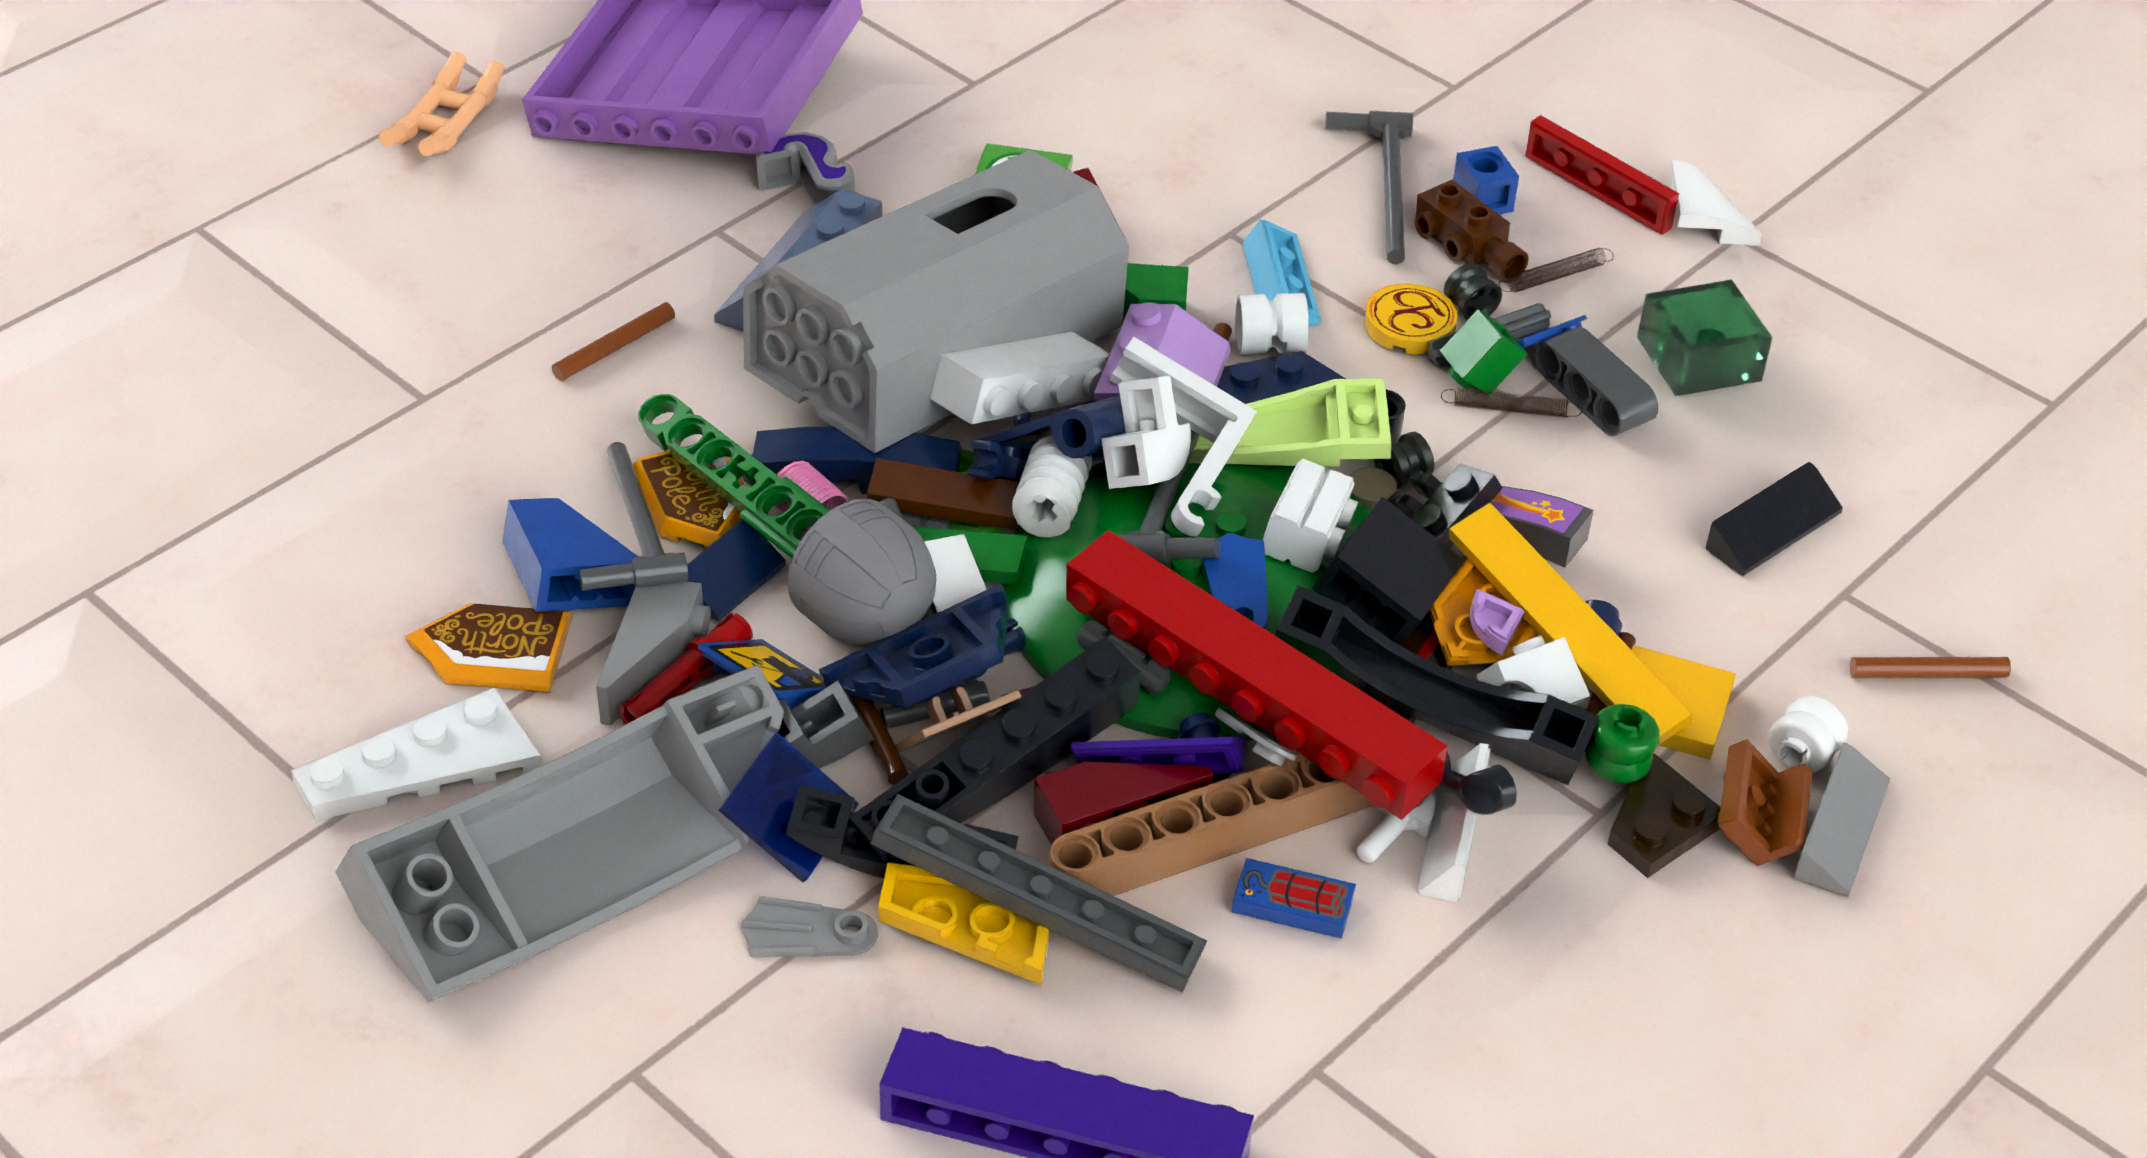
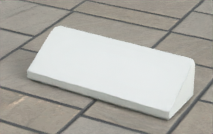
M1480 743L1451 765V770L1467 776L1486 769L1491 750L1488 748L1489 744ZM1440 788L1417 891L1422 896L1457 903V899H1461L1478 814L1468 809L1460 800V797Z

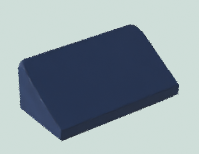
M742 519L687 564L688 582L702 583L703 605L710 607L711 618L719 622L786 565V560L763 535Z

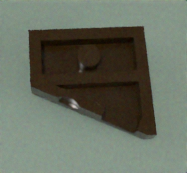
M1653 753V765L1647 775L1631 783L1611 828L1607 844L1648 878L1720 830L1718 814L1721 807Z

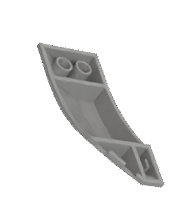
M755 665L669 699L663 706L510 781L354 844L349 848L335 873L362 924L428 1003L583 934L674 888L743 850L748 844L753 826L751 824L756 802L762 794L772 758L769 755L775 734L780 729L784 709L759 665Z

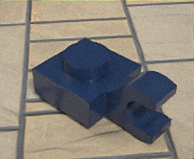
M979 439L972 442L971 448L978 449L979 452H974L973 467L968 470L969 476L993 480L998 476L1021 478L1028 460L1027 457H1023V447L1002 445L997 442Z

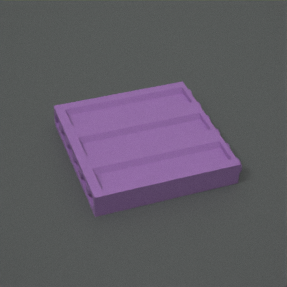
M598 0L523 97L522 102L533 137L756 154L759 151L771 152L780 137L786 134L863 15L861 0Z

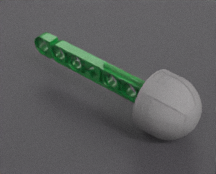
M671 394L655 395L641 405L638 411V419L648 438L665 452L669 449L677 462L741 512V519L792 558L788 573L790 599L799 612L825 633L845 644L867 647L922 620L934 599L937 581L936 569L922 537L906 521L882 503L871 499L851 500L829 510L788 477L780 478L703 417L694 415L690 407ZM667 412L674 413L666 422L652 424L653 420L659 415ZM695 434L702 435L701 439L695 444L687 447L680 446L685 438ZM724 456L731 457L727 465L719 469H709L710 464L716 459ZM742 476L744 481L751 487L747 485L740 486L739 478ZM777 504H791L790 508L781 515H767L769 510ZM811 527L803 539L799 540L798 537L801 532Z

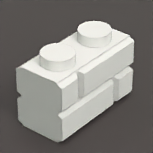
M1306 459L1298 461L1270 516L1262 540L1264 541L1265 555L1282 562L1289 559L1291 565L1314 573L1316 570L1318 571L1324 556L1334 559L1345 530H1348L1358 505L1357 501L1350 499L1355 485L1353 478L1334 470L1325 472L1324 466Z

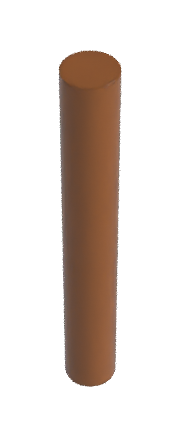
M668 302L662 303L552 364L553 374L559 381L569 378L675 318L674 309Z
M1852 657L1850 661V674L1852 678H2007L2011 672V663L2008 657Z

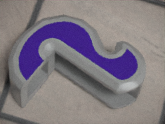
M807 132L785 134L780 137L771 152L759 151L756 153L758 188L761 191L792 185L794 181L801 180L814 205L841 189L855 192L854 171L851 165L848 163L838 165L837 151L834 144L821 135Z

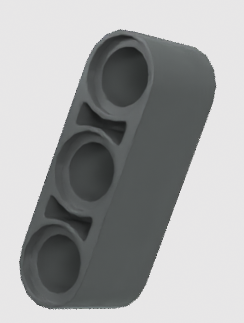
M1576 327L1536 344L1534 358L1539 372L1569 401H1574L1571 403L1580 411L1583 409L1582 413L1607 435L1616 436L1656 418L1658 414V401L1653 389L1585 328Z

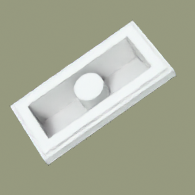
M964 534L924 541L936 569L937 581L933 603L937 613L987 590Z

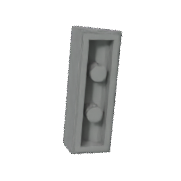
M1843 742L1794 876L1795 879L1849 897L1890 782V778L1848 743Z

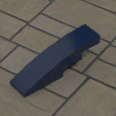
M798 427L757 431L752 456L776 475L792 462L803 460L816 468L832 484L857 480L863 495L867 494L876 458L959 472L962 447L960 441L914 433L877 453H873L835 427Z

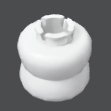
M1801 696L1793 700L1783 716L1775 721L1769 731L1770 747L1780 763L1788 769L1805 763L1812 770V774L1824 770L1832 760L1834 753L1841 749L1843 742H1846L1848 738V724L1844 715L1833 703L1817 696Z

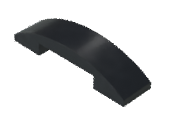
M800 785L787 826L786 834L834 862L880 878L885 877L888 863L913 865L896 856L883 861L849 823V817L855 813L853 812L854 797ZM964 823L965 826L1016 850L1019 836Z

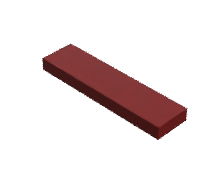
M1542 115L1531 121L1525 157L1661 235L1672 229L1679 197L1678 192Z

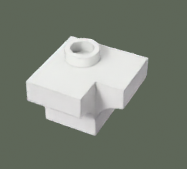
M1542 636L1527 640L1512 648L1515 656L1496 662L1476 675L1478 680L1524 692L1550 694L1573 705L1590 696L1565 637L1545 644Z

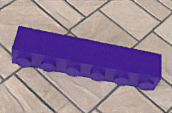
M902 1027L879 1084L880 1120L1027 1158H1248L1254 1120V1115L1237 1111L1228 1105H1212L1180 1097L1168 1090H1152L1120 1082L1116 1078L1107 1075L1096 1076L1064 1068L1051 1061H1036L1004 1053L1000 1049L991 1046L980 1047L948 1039L935 1032H920Z

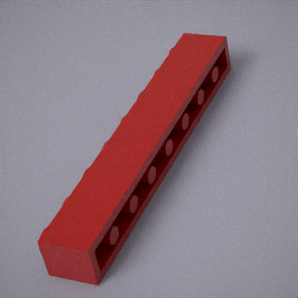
M1109 530L1066 564V600L1077 611L1090 615L1111 629L1118 638L1125 641L1128 640L1151 655L1159 665L1169 667L1192 682L1202 693L1212 695L1233 709L1243 720L1253 722L1276 737L1284 747L1297 751L1320 766L1330 777L1340 779L1360 792L1374 806L1384 808L1402 820L1442 782L1448 745Z

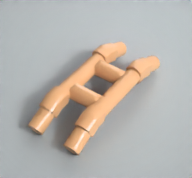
M452 51L444 68H441L437 78L433 81L432 87L411 111L397 123L392 124L390 128L384 129L379 133L381 144L386 147L395 144L401 145L411 141L418 133V129L432 132L428 138L419 142L418 148L422 155L431 156L449 151L457 143V138L478 113L483 108H486L494 99L498 90V83L505 71V66L498 61L490 60L483 76L479 78L475 88L471 91V95L455 92L454 90L460 80L459 75L467 58L460 52ZM438 106L458 110L451 119L432 115Z

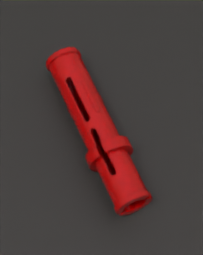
M729 613L707 635L692 639L686 645V652L658 674L634 697L618 708L620 718L625 725L663 706L667 700L689 692L705 677H714L716 675L713 673L714 662L703 656L704 652L698 649V645L700 643L751 640L753 632L748 622L737 613L734 615Z

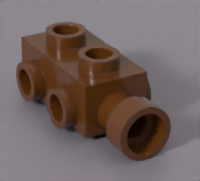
M1449 180L1417 194L1415 217L1417 232L1424 239L1433 237L1440 242L1451 260L1458 261L1462 259L1467 264L1474 263L1478 265L1486 262L1489 264V270L1501 280L1508 279L1510 275L1525 271L1529 257L1515 243L1508 242L1510 222L1454 180Z

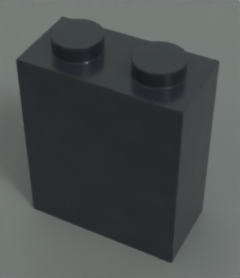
M1382 496L1311 589L1324 597L1349 607L1363 621L1401 646L1425 617L1464 559Z

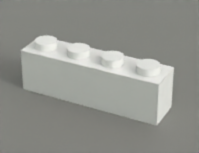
M1066 332L941 354L930 399L971 425L1027 412L1032 413L1095 400L1094 391L1110 353L1074 332Z

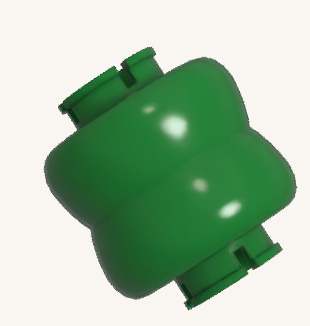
M1616 704L1602 709L1597 714L1599 719L1586 747V759L1591 769L1600 777L1616 783H1632L1642 779L1653 765V752L1660 741L1659 726L1648 712L1634 705Z

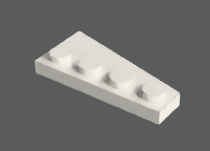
M494 687L295 768L291 772L294 785L315 820H321L388 805L390 796L411 793L418 794V798L441 793L439 785L471 778L473 785L496 781L495 773L522 767L523 774L542 766L541 755Z

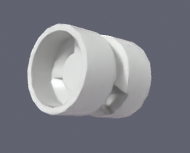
M1305 293L1277 294L1273 301H1269L1265 294L1237 295L1235 335L1239 355L1266 354L1270 347H1274L1278 354H1289L1299 351L1306 353L1309 321Z

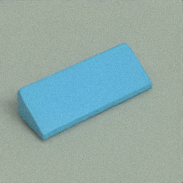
M1260 219L1243 241V248L1255 293L1265 294L1269 301H1273L1277 294L1305 293L1309 326L1318 325L1321 318L1297 234L1269 221Z

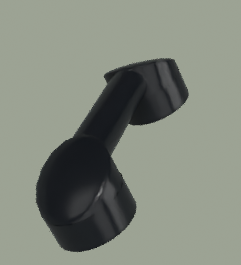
M1448 752L1446 753L1443 779L1437 788L1460 797V800L1468 809L1481 815L1494 814L1514 806L1517 798L1516 786L1511 774L1505 767L1495 765L1465 776L1451 770Z

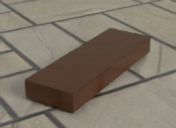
M876 458L867 491V499L880 502L887 498H893L896 500L901 512L1016 531L1017 521L1013 514L1012 500L1019 482L998 478L993 480L974 478L969 476L968 473Z

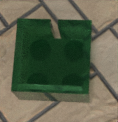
M1732 279L1647 293L1637 334V339L1653 363H1659L1658 371L1675 396L1762 381L1773 338Z

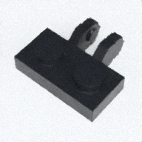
M1460 463L1446 477L1443 483L1432 474L1423 473L1419 470L1410 477L1411 486L1419 494L1429 498L1424 505L1412 496L1399 492L1396 493L1390 502L1448 548H1451L1454 543L1449 539V528L1490 503L1501 491L1502 486L1494 474Z

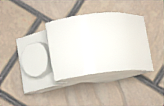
M1170 375L1119 382L1118 386L1126 433L1101 438L1109 489L1151 485L1174 478L1186 463L1190 450L1191 429L1190 423H1177Z

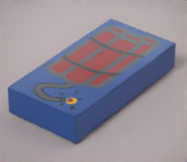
M1246 858L1233 897L1232 912L1342 939L1353 903L1356 884Z

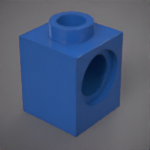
M1492 146L1457 153L1453 180L1498 214L1514 212L1519 175L1499 147Z

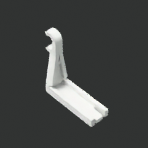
M1133 336L1109 380L1118 385L1119 382L1170 375L1177 421L1181 424L1190 423L1192 431L1214 443L1171 513L1172 522L1179 531L1188 536L1198 537L1205 524L1202 517L1195 516L1189 511L1188 504L1198 503L1205 510H1214L1222 497L1212 485L1257 411Z

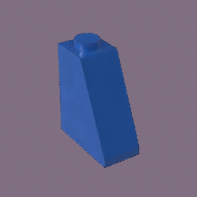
M559 498L508 500L502 543L535 612L625 607L629 605L635 590L634 584L582 591L579 570L631 563V559L639 558L638 555Z

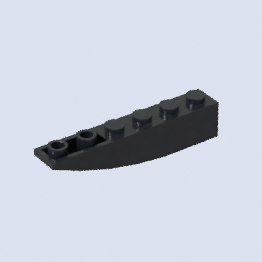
M1104 637L1024 693L1020 699L1007 705L849 817V823L882 860L886 861L894 857V855L871 845L874 831L898 794L958 823L968 820L1020 789L1072 753L1071 742H1088L1137 707L1141 672Z

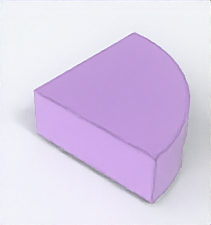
M1477 589L1470 607V622L1479 639L1490 649L1503 656L1522 620L1525 610Z

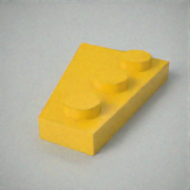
M895 863L887 864L878 905L880 922L1042 985L1050 929L920 867Z

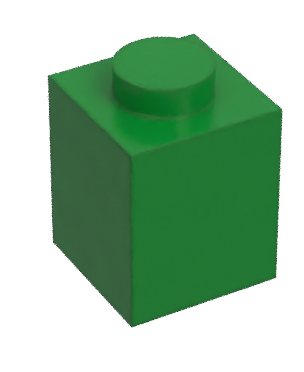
M1479 309L1440 350L1451 364L1448 373L1458 384L1467 390L1473 385L1483 390V392L1486 391V394L1488 391V395L1489 391L1492 393L1528 355L1526 350L1504 325Z

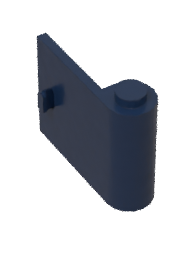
M1120 395L1065 409L1033 421L1030 419V412L1012 417L1015 427L980 438L979 440L1002 444L1051 430L1058 449L1068 457L1073 459L1083 458L1103 452L1101 438L1126 433Z

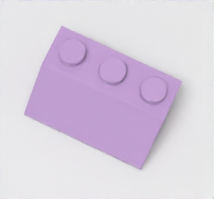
M1152 302L1131 304L1094 391L1095 400L1099 401L1120 395L1119 386L1110 381L1109 378L1133 336L1216 387L1231 351L1230 343L1176 304H1156Z

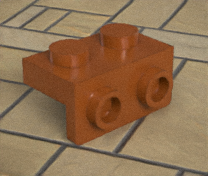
M1748 739L1730 745L1726 772L1723 776L1724 787L1721 809L1718 814V826L1723 835L1729 841L1734 842L1756 866L1781 857H1787L1794 852L1802 850L1806 838L1812 770L1805 763L1778 772Z

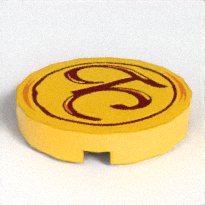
M1409 283L1389 285L1374 292L1366 303L1365 329L1374 341L1390 350H1393V346L1405 348L1406 354H1425L1429 351L1428 343L1431 340L1454 333L1456 330L1457 310L1453 302L1440 291L1424 285Z

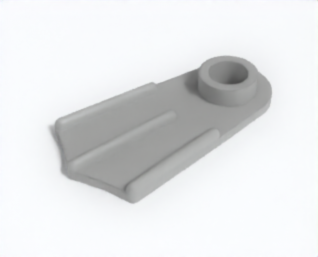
M1218 707L1215 713L1218 719L1238 734L1244 732L1256 741L1253 748L1255 753L1279 766H1282L1286 758L1295 761L1297 755L1284 747L1276 737L1256 725L1243 720L1241 717Z
M764 896L759 897L752 912L741 922V930L747 940L751 957L859 955L871 949L878 937L875 921L865 913L825 907L821 904ZM848 926H856L860 928V930L855 933H847L843 931V929Z

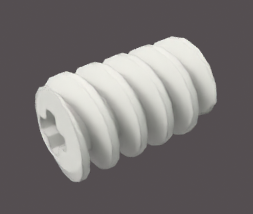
M1053 434L1043 436L1033 445L1012 500L1015 519L1026 532L1037 537L1051 538L1062 535L1070 529L1071 521L1078 510V505L1085 489V483L1092 467V455L1074 459L1064 455L1058 449Z

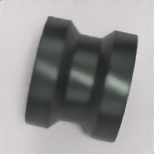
M1474 263L1465 264L1455 269L1446 280L1443 290L1445 296L1454 305L1458 306L1459 312L1467 320L1477 309L1490 316L1498 308L1502 299L1501 288L1493 280L1488 279L1486 272L1478 264Z
M1415 431L1401 435L1397 443L1391 441L1390 459H1374L1375 468L1382 469L1395 478L1397 490L1406 487L1410 482V477L1418 470L1430 474L1434 472L1435 464L1431 448L1426 439Z

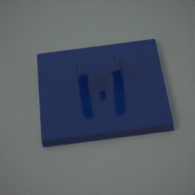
M776 732L766 743L718 811L804 883L823 856L786 834L800 785L846 796L850 795ZM854 800L853 812L859 804L856 800Z

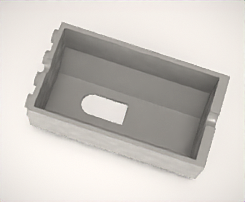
M1028 150L782 261L768 269L761 277L743 286L744 369L798 404L810 399L817 409L819 418L873 453H877L952 414V412L930 399L941 354L1066 332H1074L1092 342L1120 328L1123 323L1129 245L1097 185L1042 155Z

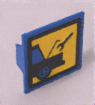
M763 639L700 643L698 645V649L704 652L703 656L714 662V674H735L759 665L777 699L781 700L784 698L791 709H794L825 689L819 674Z

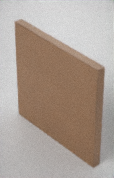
M958 687L950 693L958 711L947 717L941 706L940 698L934 697L926 703L933 725L915 733L895 746L900 753L984 718L1020 699L1021 694L1019 690L973 708L967 692L963 687Z

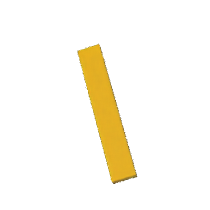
M1488 503L1449 528V539L1510 604L1525 610L1523 618L1547 643L1565 637L1585 684L1607 707L1616 704H1628L1648 712L1659 726V744L1691 724L1692 713L1491 503Z

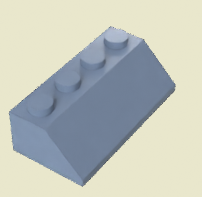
M841 189L802 213L714 314V321L744 331L743 286L761 277L768 269L782 261L882 217V201L863 196L857 192Z

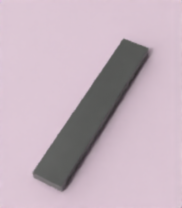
M899 794L892 802L872 837L871 845L1182 993L1207 943V940Z

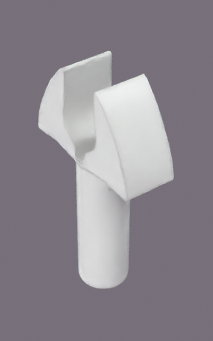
M1431 793L1421 806L1415 807L1402 820L1384 808L1377 807L1376 810L1386 814L1387 817L1358 845L1357 854L1359 858L1366 863H1373L1405 830L1415 831L1426 839L1432 826L1435 808L1434 794Z

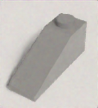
M684 581L635 588L596 685L601 724L612 725L620 718L618 708L623 703L634 697L658 674L686 652V645L692 639L707 635L711 610L709 606L703 605L702 583Z

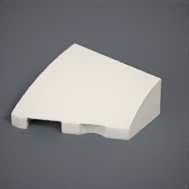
M1671 161L1667 186L1679 193L1675 211L1677 227L1717 229L1719 244L1760 246L1761 232L1702 170L1686 162Z

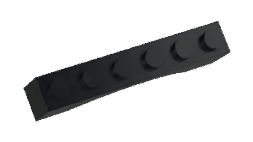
M1299 585L1276 629V637L1383 705L1472 744H1489L1488 748L1491 749V752L1566 785H1569L1599 719L1598 715L1550 694L1524 692L1499 687L1443 668L1388 639L1363 621L1349 607Z

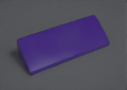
M1244 736L1071 742V751L1078 764L1082 762L1209 766L1213 774L1240 773L1244 770L1246 748Z

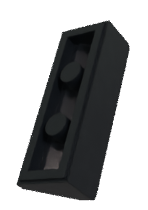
M1807 462L1713 521L1705 549L1744 576L1841 514L1843 507L1818 469L1811 462Z

